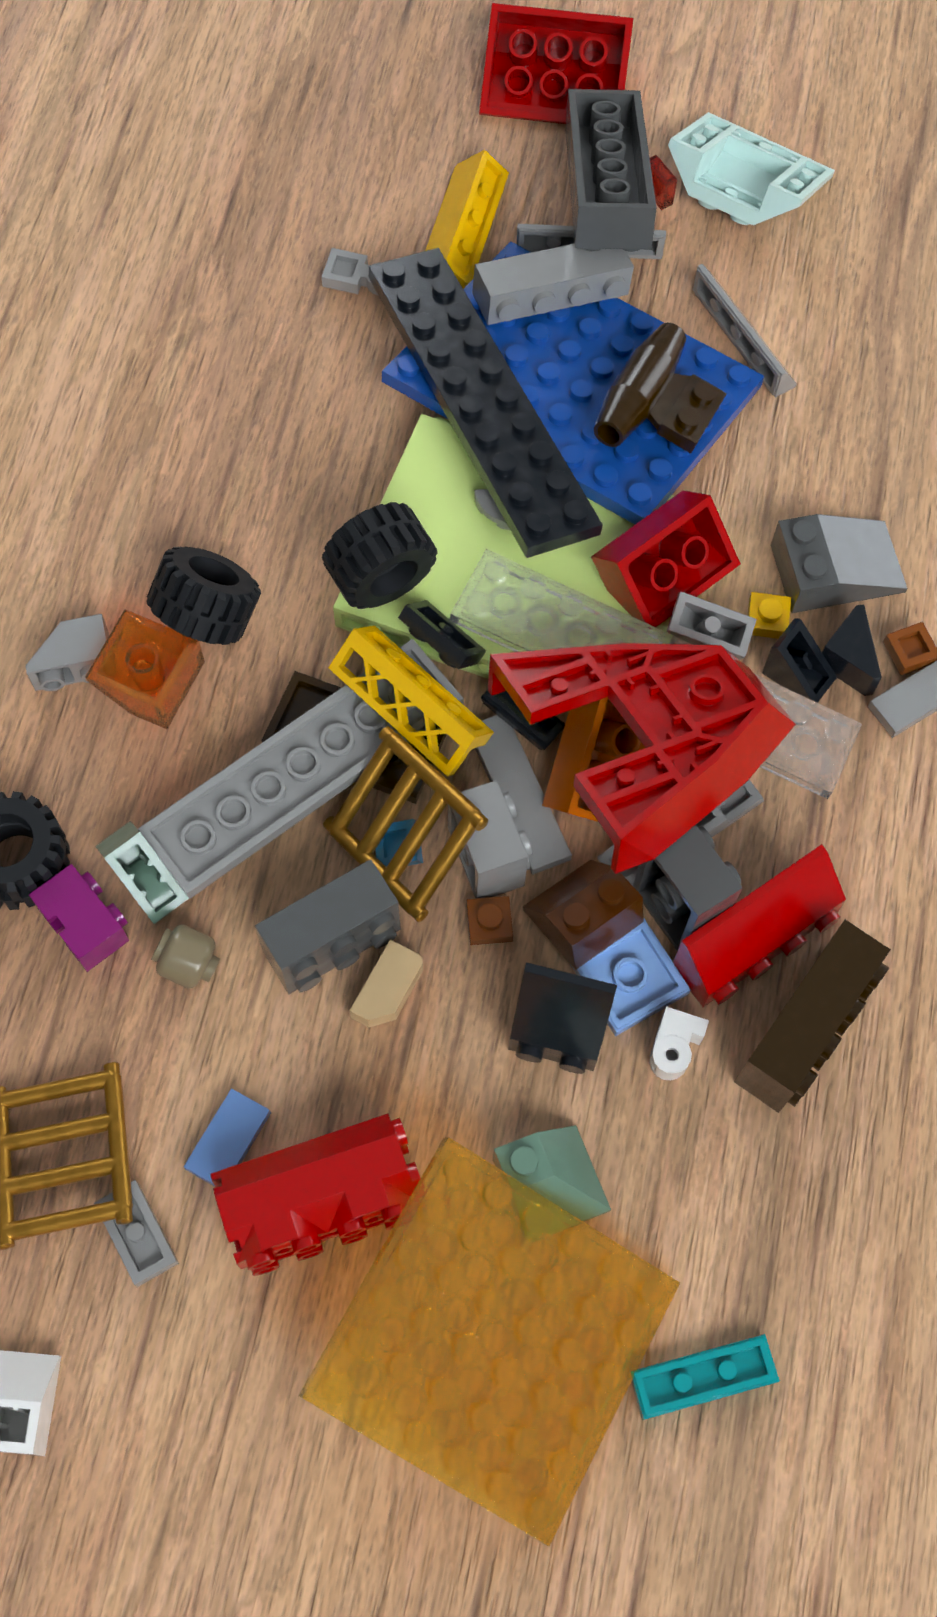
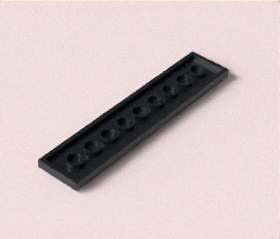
M435 248L370 265L368 277L525 557L536 556L601 535L602 522L440 249Z

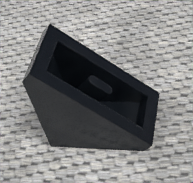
M856 605L827 642L822 653L838 679L862 695L869 696L873 695L882 676L865 606Z
M798 618L791 622L771 647L762 674L812 706H816L837 679V675L802 620Z

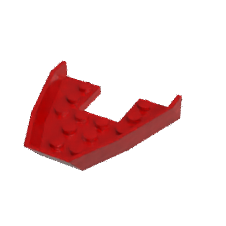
M621 643L490 654L489 693L493 696L507 691L529 724L608 697L645 748L579 772L574 777V788L614 843L611 869L615 874L658 857L743 786L796 725L751 669L722 645Z

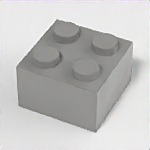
M497 780L462 791L461 793L488 818L487 826L480 831L475 830L459 855L475 899L494 897L525 886L526 871L531 869L528 856L532 855V847L525 830L518 831L513 817L517 816V812L510 793H502ZM448 805V829L451 835L462 817Z

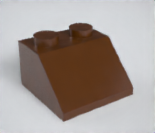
M589 860L523 906V911L575 970L644 922L643 896L621 873L615 874L610 865L594 860Z

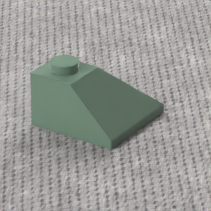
M576 1125L536 1132L494 1149L493 1162L526 1245L611 1211Z

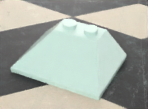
M709 112L673 136L668 144L688 195L698 199V203L707 209H719L730 214V218L733 221L742 225H756L800 207L829 181L835 170Z

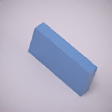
M231 1088L185 1163V1170L215 1186L211 1181L210 1174L242 1163L269 1118L270 1110Z

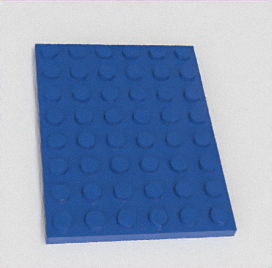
M510 241L493 260L531 252ZM473 280L463 289L586 497L633 524H637L666 503L761 388L764 380V375L685 334L686 343L675 374L687 376L694 374L727 393L692 453L658 435L657 429L648 418L621 445L609 447L602 444L594 434V426L607 391L634 350L664 322L619 298H611L487 325L472 293ZM406 346L382 370V382L447 418Z

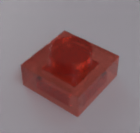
M655 155L650 158L656 205L663 210L673 205L677 178L661 159Z

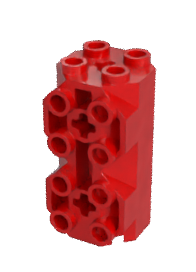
M387 1113L211 1173V1181L216 1187L213 1188L226 1236L229 1243L234 1242L237 1253L233 1255L240 1269L248 1268V1270L252 1271L253 1276L263 1275L280 1267L278 1261L296 1255L297 1260L301 1261L323 1253L322 1242L330 1238L339 1237L342 1245H347L368 1237V1229L384 1224L386 1230H390L411 1222V1211L418 1208L417 1199L424 1197L422 1191V1181L415 1162L406 1164L403 1156L409 1154L407 1146L408 1140L401 1119L391 1120Z

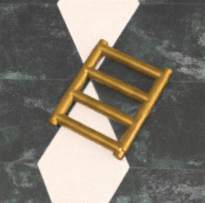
M387 726L380 731L379 738L382 742L335 816L328 817L324 821L323 827L359 865L371 859L398 900L399 905L417 922H422L428 916L429 911L425 907L475 830L480 831L487 826L488 818L406 740ZM395 754L408 767L360 841L348 827ZM422 779L434 791V794L386 867L373 853L417 783ZM448 804L462 819L414 893H412L399 879Z
M118 1062L104 1064V1071L7 1091L6 1087L0 1086V1250L14 1247L15 1240L114 1219H116L117 1224H129L133 1221L122 1077ZM104 1089L106 1113L10 1133L9 1109ZM108 1131L110 1155L108 1157L12 1177V1151ZM111 1175L113 1201L18 1221L14 1220L13 1195Z

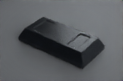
M487 689L481 696L484 705L539 750H545L565 727V723L556 716L529 724L507 691L491 696Z

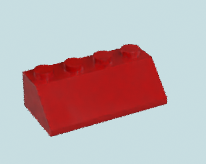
M821 844L681 941L673 963L702 1007H705L713 1000L718 1005L722 1004L739 990L736 985L747 976L752 980H756L773 966L770 960L782 952L787 957L807 942L804 936L816 928L822 933L841 918L838 912L846 898L828 851Z

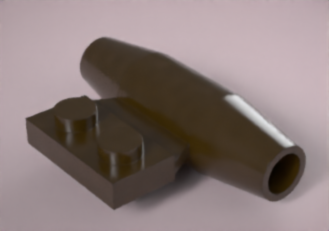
M668 322L661 324L634 350L607 391L594 426V434L602 444L609 447L621 445L648 418L657 429L658 435L689 453H692L727 393L694 374L692 376L675 374L686 343V335L678 325Z

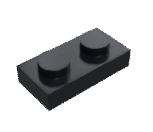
M427 600L405 605L398 617L409 627L408 630L413 637L422 642H427L439 653V658L450 667L459 670L476 665L486 653L482 646Z

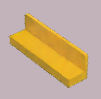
M485 149L455 166L425 250L440 249L463 289L474 278L475 264L479 263L509 172Z

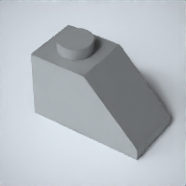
M680 591L677 595L666 632L681 644L722 645L736 658L741 660L746 656L757 619Z

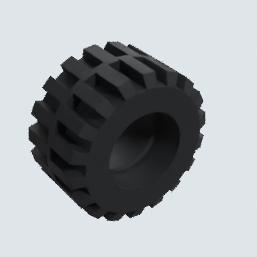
M390 502L365 510L344 523L325 545L322 560L351 607H357V609H365L387 604L412 590L431 571L430 568L435 564L437 559L435 556L438 553L437 548L413 510L407 504Z
M173 547L165 551L148 592L146 602L151 608V612L161 622L180 634L210 644L228 645L236 643L242 638L260 598L261 589L258 588L257 581L247 571L219 554L193 547Z
M13 791L11 798H7L4 792H0V843L13 836L33 838L32 847L25 858L14 865L0 867V909L5 903L9 910H19L20 903L25 902L29 908L35 906L29 894L70 865V861L66 856L70 854V847L66 840V835L47 805L43 806L40 800L32 795L26 800L22 792Z

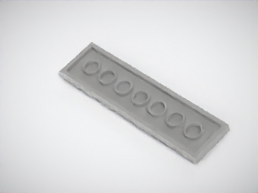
M414 639L400 647L464 705V698ZM387 679L377 680L379 697L386 704L396 703L393 685ZM345 685L142 825L138 830L190 899L356 782L382 742L379 738V733L383 728L389 726L408 743L410 742L350 687ZM416 706L407 707L409 724L416 731L426 730L424 713Z

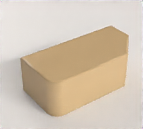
M389 940L349 1011L351 1019L369 1028L396 1020L423 972L422 957L418 953Z

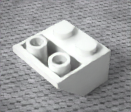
M0 1350V1452L45 1456L61 1356Z

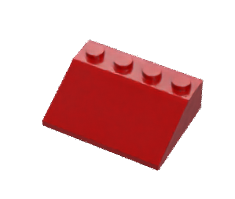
M492 3L479 115L566 124L568 89L625 90L634 18Z

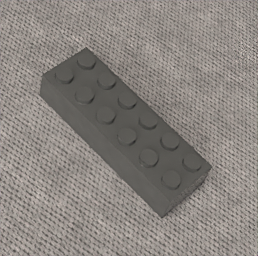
M568 89L565 133L575 248H584L589 251L601 249H623L628 252H635L640 249L652 250L657 207L641 92L639 90Z

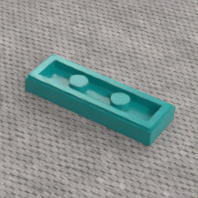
M765 1334L629 1372L642 1420L780 1382Z

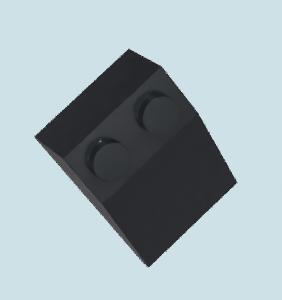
M526 962L508 1050L516 1051L515 1055L518 1058L529 1062L539 1063L542 1061V1058L559 1062L561 1069L572 1073L583 1074L585 1069L594 1071L617 985Z

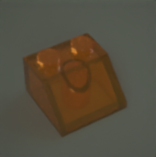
M125 609L85 678L90 684L130 714L168 729L205 660L198 640L189 638L172 628Z

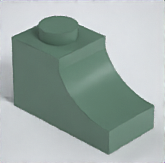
M131 821L95 846L153 924L189 899L150 844Z

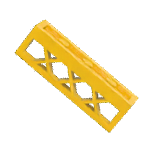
M375 625L354 628L328 667L447 777L455 774L472 749L486 745L494 733ZM354 651L364 660L366 676L357 677L345 666ZM387 679L393 685L396 703L386 704L379 697L377 680ZM416 706L424 713L426 730L416 731L409 724L407 707ZM438 734H447L460 745L450 760L439 752Z

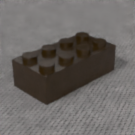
M845 919L755 1049L734 1083L778 1113L787 1102L795 1107L818 1076L811 1068L813 1067L819 1071L825 1061L830 1058L842 1040L840 1036L854 1022L866 1004L865 1001L869 995L875 990L890 967L882 962L891 949Z

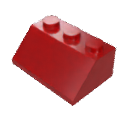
M684 490L591 556L607 591L648 632L672 615L677 595L680 591L697 597L741 565L711 495Z

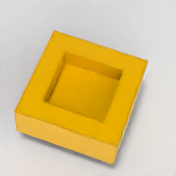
M751 592L747 616L757 619L752 635L779 639L789 626L791 597Z

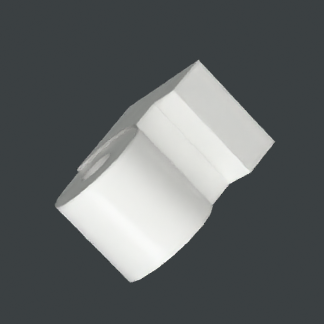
M666 1006L649 1060L651 1070L657 1077L671 1081L678 1079L684 1074L691 1062L692 1056L689 1042L700 1045L705 1036L709 1020Z

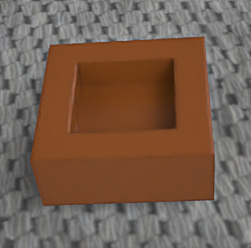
M923 621L889 633L883 640L901 676L929 666L937 661V647Z
M509 896L466 900L470 945L513 942Z

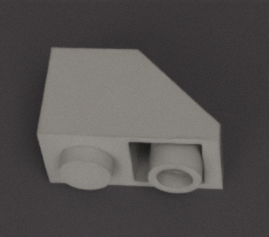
M102 614L61 621L26 664V673L35 691H56L68 684L78 682L96 683L102 681L105 677L116 675L110 636Z

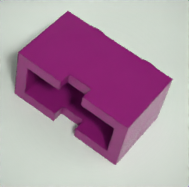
M70 864L30 893L29 897L55 932L59 933L66 946L86 972H88L129 942L123 930V927L128 922L114 903L106 907L99 899L98 895L103 890L88 871L80 875L76 868Z

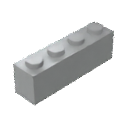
M575 244L475 264L472 293L487 325L628 295L634 266L623 249L589 251L584 248H575Z

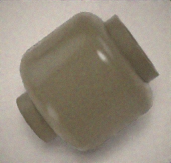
M178 925L173 931L166 928L151 960L157 962V974L178 985L191 989L197 986L201 979L207 982L210 981L220 958L213 955L215 950L214 939L186 925Z

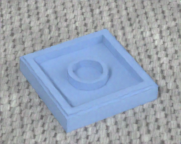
M645 919L643 923L577 970L573 968L579 976L617 985L607 1022L615 1036L687 996L691 991Z

